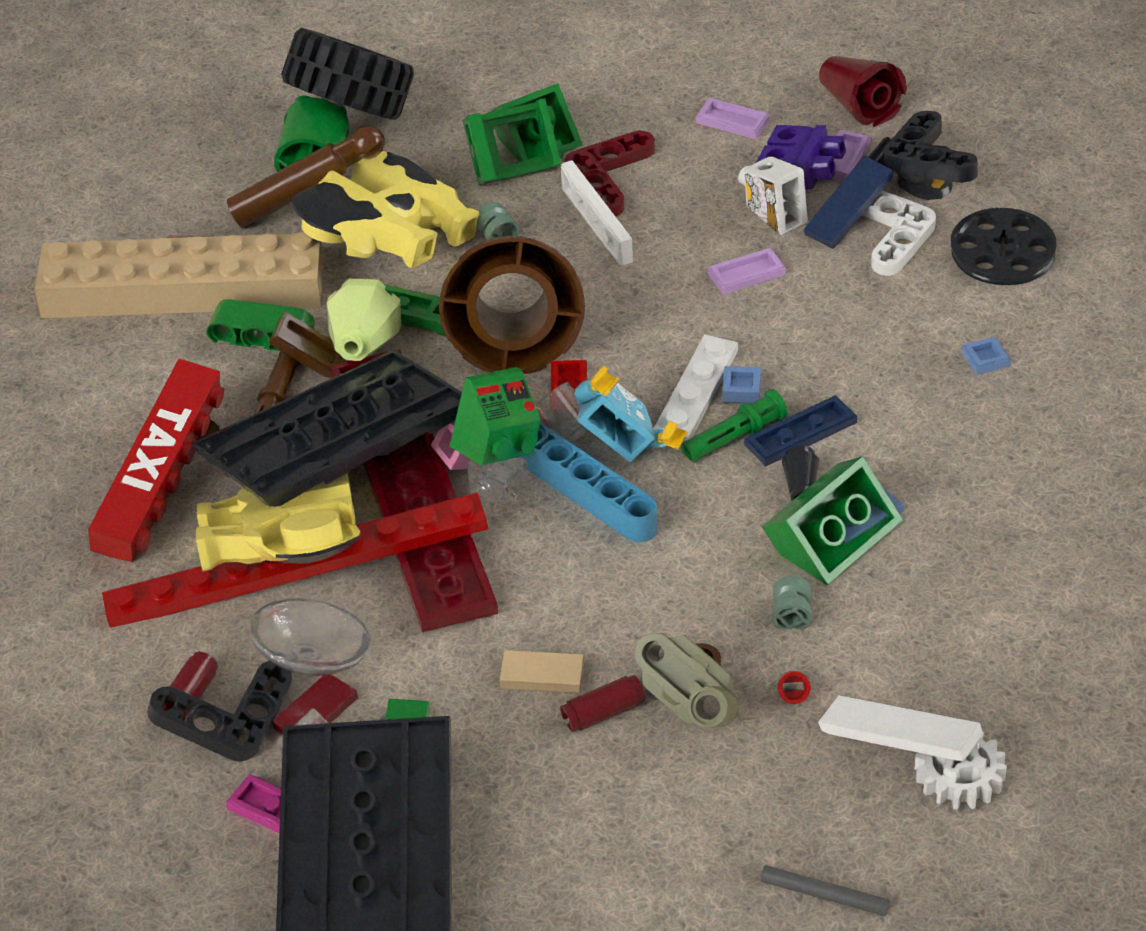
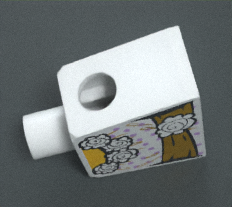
M767 157L751 166H745L740 171L738 180L745 186L747 207L777 233L782 235L808 222L803 169L777 158ZM789 213L796 220L785 225V216Z

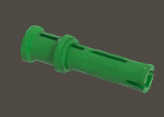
M769 389L764 393V397L751 404L745 402L740 405L735 415L713 425L691 439L683 441L681 444L682 453L694 463L703 456L725 446L748 432L752 435L761 431L763 426L776 419L782 421L788 416L785 401L776 390ZM727 431L726 433L722 434L721 436H719V437H717V438H715V439H713V440H711V441L708 442V440H710V439H712V438H714V437L720 435L721 433Z

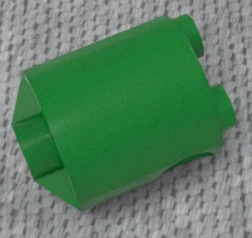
M306 95L298 96L284 116V126L280 133L274 156L276 171L287 167L329 143L337 145L345 141L350 132L346 108L339 103H333L323 98H313Z

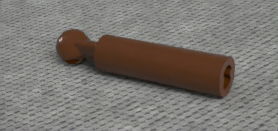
M361 126L353 133L352 137L337 145L329 143L227 199L229 211L236 223L244 229L292 203L293 196L317 185L329 171L333 170L340 175H344L347 173V167L364 158H376L383 151L385 138L382 132L375 126Z

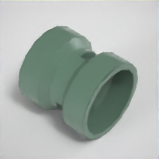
M489 202L477 210L479 211L476 228L485 236L486 240L502 236L519 235L520 229L518 224L508 215L506 209L500 203Z
M788 576L776 581L773 586V601L775 604L773 606L772 620L775 626L779 629H792V627H795V629H805L809 627L812 622V607L810 605L812 602V586L804 578L797 576Z

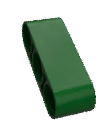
M224 299L218 303L206 328V334L213 343L224 341L230 342L229 345L244 347L255 345L263 346V349L280 351L269 344V341L279 318L285 311L313 329L315 320L309 312L301 308Z

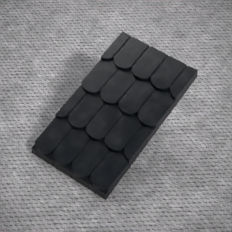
M392 350L191 443V445L209 463L214 464L226 476L232 478L246 491L259 498L263 504L269 507L281 506L321 482L327 485L375 456L388 455L426 432L431 435L456 420L462 392L401 353Z
M450 716L283 726L276 931H452V756Z

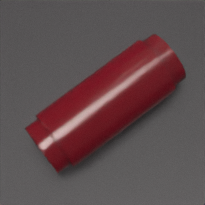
M195 652L193 656L188 658L170 684V687L177 688L200 699L216 675V670L218 669L216 660L205 652ZM166 703L161 707V710L168 712L170 708H173V705ZM185 710L183 717H181V720H186L189 711Z
M635 675L624 676L568 700L566 704L560 706V712L563 720L569 718L570 721L567 726L571 732L578 729L581 731L639 706V703L645 701V693L639 679Z

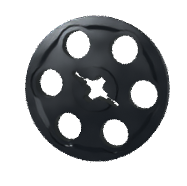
M989 208L974 212L958 222L951 234V253L957 266L965 274L976 280L994 285H1018L1041 277L1051 268L1056 254V237L1045 221L1029 212L1013 208ZM990 224L994 228L986 230L979 228L978 225ZM1026 226L1029 229L1026 231H1018L1015 230L1013 227ZM1002 237L1005 238L1006 244L1004 257L1001 256L1002 247H1000ZM970 242L975 244L976 247L963 248L959 244ZM1033 246H1042L1046 248V250L1034 251L1030 248ZM979 263H988L991 264L993 267L989 269H981L976 265ZM1024 265L1029 269L1019 271L1013 269L1012 266Z

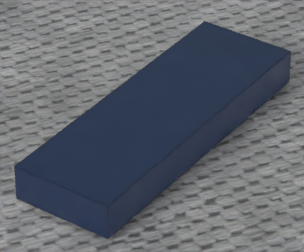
M864 156L804 228L805 235L832 249L837 246L894 177L892 169Z
M835 395L744 438V445L766 467L783 459L785 452L793 446H810L856 424L857 415Z

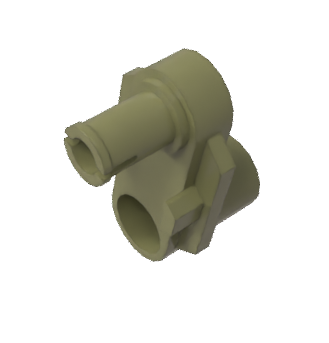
M661 633L646 634L639 639L635 646L634 656L636 663L642 669V685L687 725L696 724L704 728H715L728 725L735 720L739 710V703L736 695L731 690V674L686 635L669 637ZM663 648L665 652L664 657L659 660V651ZM710 695L716 697L720 704V712L713 719L707 717L703 709L704 700Z

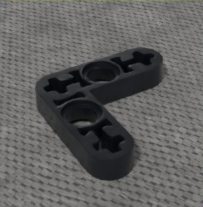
M920 111L912 115L883 149L884 166L892 169L893 172L958 183L970 182L978 176V159L974 154L931 147L942 133L941 114L935 111Z
M274 660L262 663L234 714L170 686L156 689L151 695L147 709L148 718L156 726L237 762L246 761L258 752L272 721L289 691L293 678L288 666L282 662ZM271 677H275L278 681L275 683L271 694L264 691L267 681ZM166 703L173 705V708H170L168 712L161 710V707ZM259 704L267 710L268 715L262 718L254 717L247 711V706ZM185 710L189 711L187 720H181ZM199 717H205L214 723L215 728L211 731H202L194 725L193 721ZM245 727L251 731L247 742L241 746L236 741L240 738Z

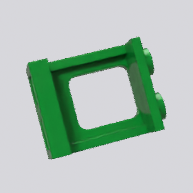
M545 98L539 99L535 103L482 115L481 113L468 115L462 120L479 185L556 168L561 164L560 159L564 156L563 147L560 139H555L552 128L556 123L553 108L547 106ZM534 119L538 124L543 144V156L508 165L503 164L500 160L494 128L522 120Z

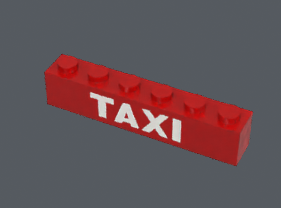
M180 358L177 360L88 528L90 551L128 562H133L139 551H146L151 539L150 530L154 522L159 523L162 520L169 493L174 494L177 491L181 480V470L184 464L189 465L194 457L195 449L191 443L197 441L199 436L203 437L206 434L210 424V413L213 408L218 409L222 403L225 390L221 387L220 371Z

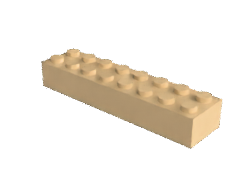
M304 232L43 243L34 290L41 318L214 312L218 303L224 299L296 308H321L324 272L323 248L321 241L309 237Z

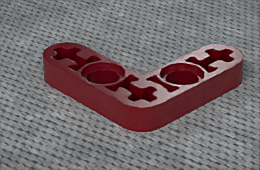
M633 131L572 151L566 155L564 162L572 160L589 183L602 184L593 188L602 200L603 196L606 195L608 202H605V204L617 217L624 211V195L607 174V171L651 157L655 151V138L647 131ZM606 154L617 155V157L614 158H605L602 156Z

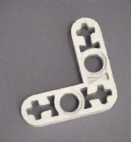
M882 190L862 215L892 227L872 252L871 267L874 272L889 276L897 274L903 269L935 230L936 213L932 209ZM886 208H891L897 210L898 212L885 213L882 210ZM899 239H907L910 240L912 243L900 244L895 241ZM891 252L893 253V259H889Z

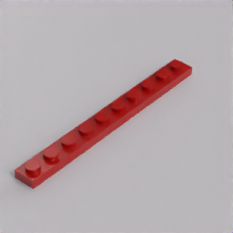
M477 492L357 524L356 526L360 530L359 540L349 549L323 560L311 563L260 562L246 564L241 562H224L207 571H202V567L199 566L102 592L109 627L159 618L488 530L487 519L479 494Z

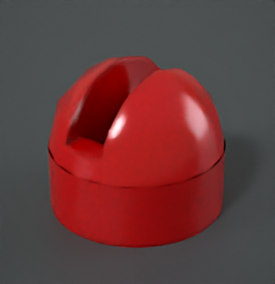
M788 671L779 678L777 690L780 697L787 703L799 704L807 699L811 686L808 678L803 673ZM803 682V690L790 689L783 691V683Z

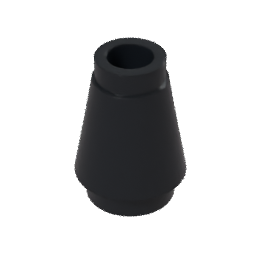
M793 446L785 452V456L782 459V467L791 501L816 481L819 458L815 455V451L808 446Z

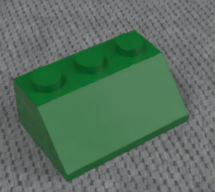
M862 456L837 463L761 527L781 556L825 585H828L897 526L903 518ZM870 503L888 514L886 519L847 543H843L846 536L845 527L861 525L868 521L871 515ZM848 508L853 511L855 519L850 516Z

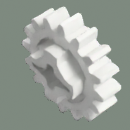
M983 732V735L964 762L917 753L915 757L916 782L924 784L923 793L926 796L936 793V803L939 805L948 799L952 801L953 809H958L961 802H967L968 806L974 809L977 799L980 798L988 804L991 802L992 792L1000 794L1002 782L1006 779V754L1004 751H997L998 742L995 739L985 742Z

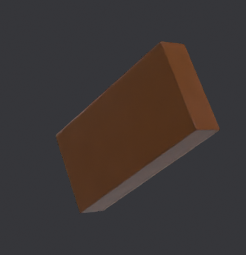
M286 311L279 318L269 344L320 375L332 378L330 365L340 363L342 360V356L335 351L332 340Z

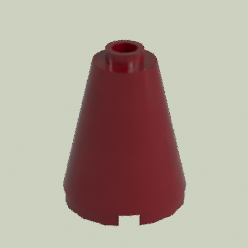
M832 56L825 60L819 71L820 83L863 125L873 123V127L883 124L893 119L902 107L898 103L901 95H906V78L901 69L891 63Z

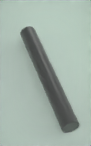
M767 865L764 866L761 875V882L886 916L890 905V900Z

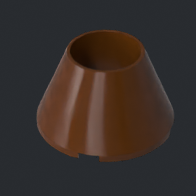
M502 236L475 245L461 255L452 265L441 288L439 313L445 336L468 363L486 372L517 367L522 369L523 374H531L547 368V364L557 359L560 355H565L572 347L583 325L585 298L581 281L575 269L556 249L539 240L528 237ZM507 273L526 275L543 288V293L536 303L516 313L500 312L489 307L480 298L479 293L483 286L491 279Z

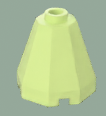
M349 278L337 292L335 291L328 298V330L335 351L345 360L362 361L380 350L400 331V299L394 293L391 296L385 290L386 286L379 280Z

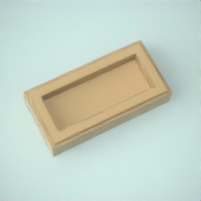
M504 650L499 680L500 688L580 693L584 654Z

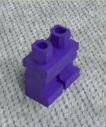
M776 125L756 163L767 157H774L800 167L804 172L805 189H813L818 179L832 180L836 168L834 159H843L846 148L843 136H828L826 125H816L815 128L809 126Z

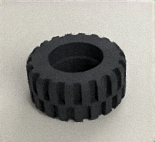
M300 28L294 33L281 75L284 83L305 92L372 115L395 120L402 113L414 77V70L412 65L316 31Z

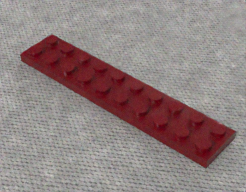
M388 352L368 356L362 361L349 360L330 365L331 376L334 378ZM426 432L388 455L375 456L363 463L382 518L457 498L444 462L431 446L434 440L433 434L430 435ZM471 534L395 554L422 632L498 614L496 598Z

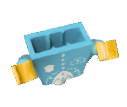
M602 366L594 377L582 382L575 389V398L581 403L577 418L578 422L629 462L644 449L661 448L667 445L678 450L688 431L678 428V424L672 421L667 423L664 430H653L646 406L618 383L620 378H615L609 374L606 366Z

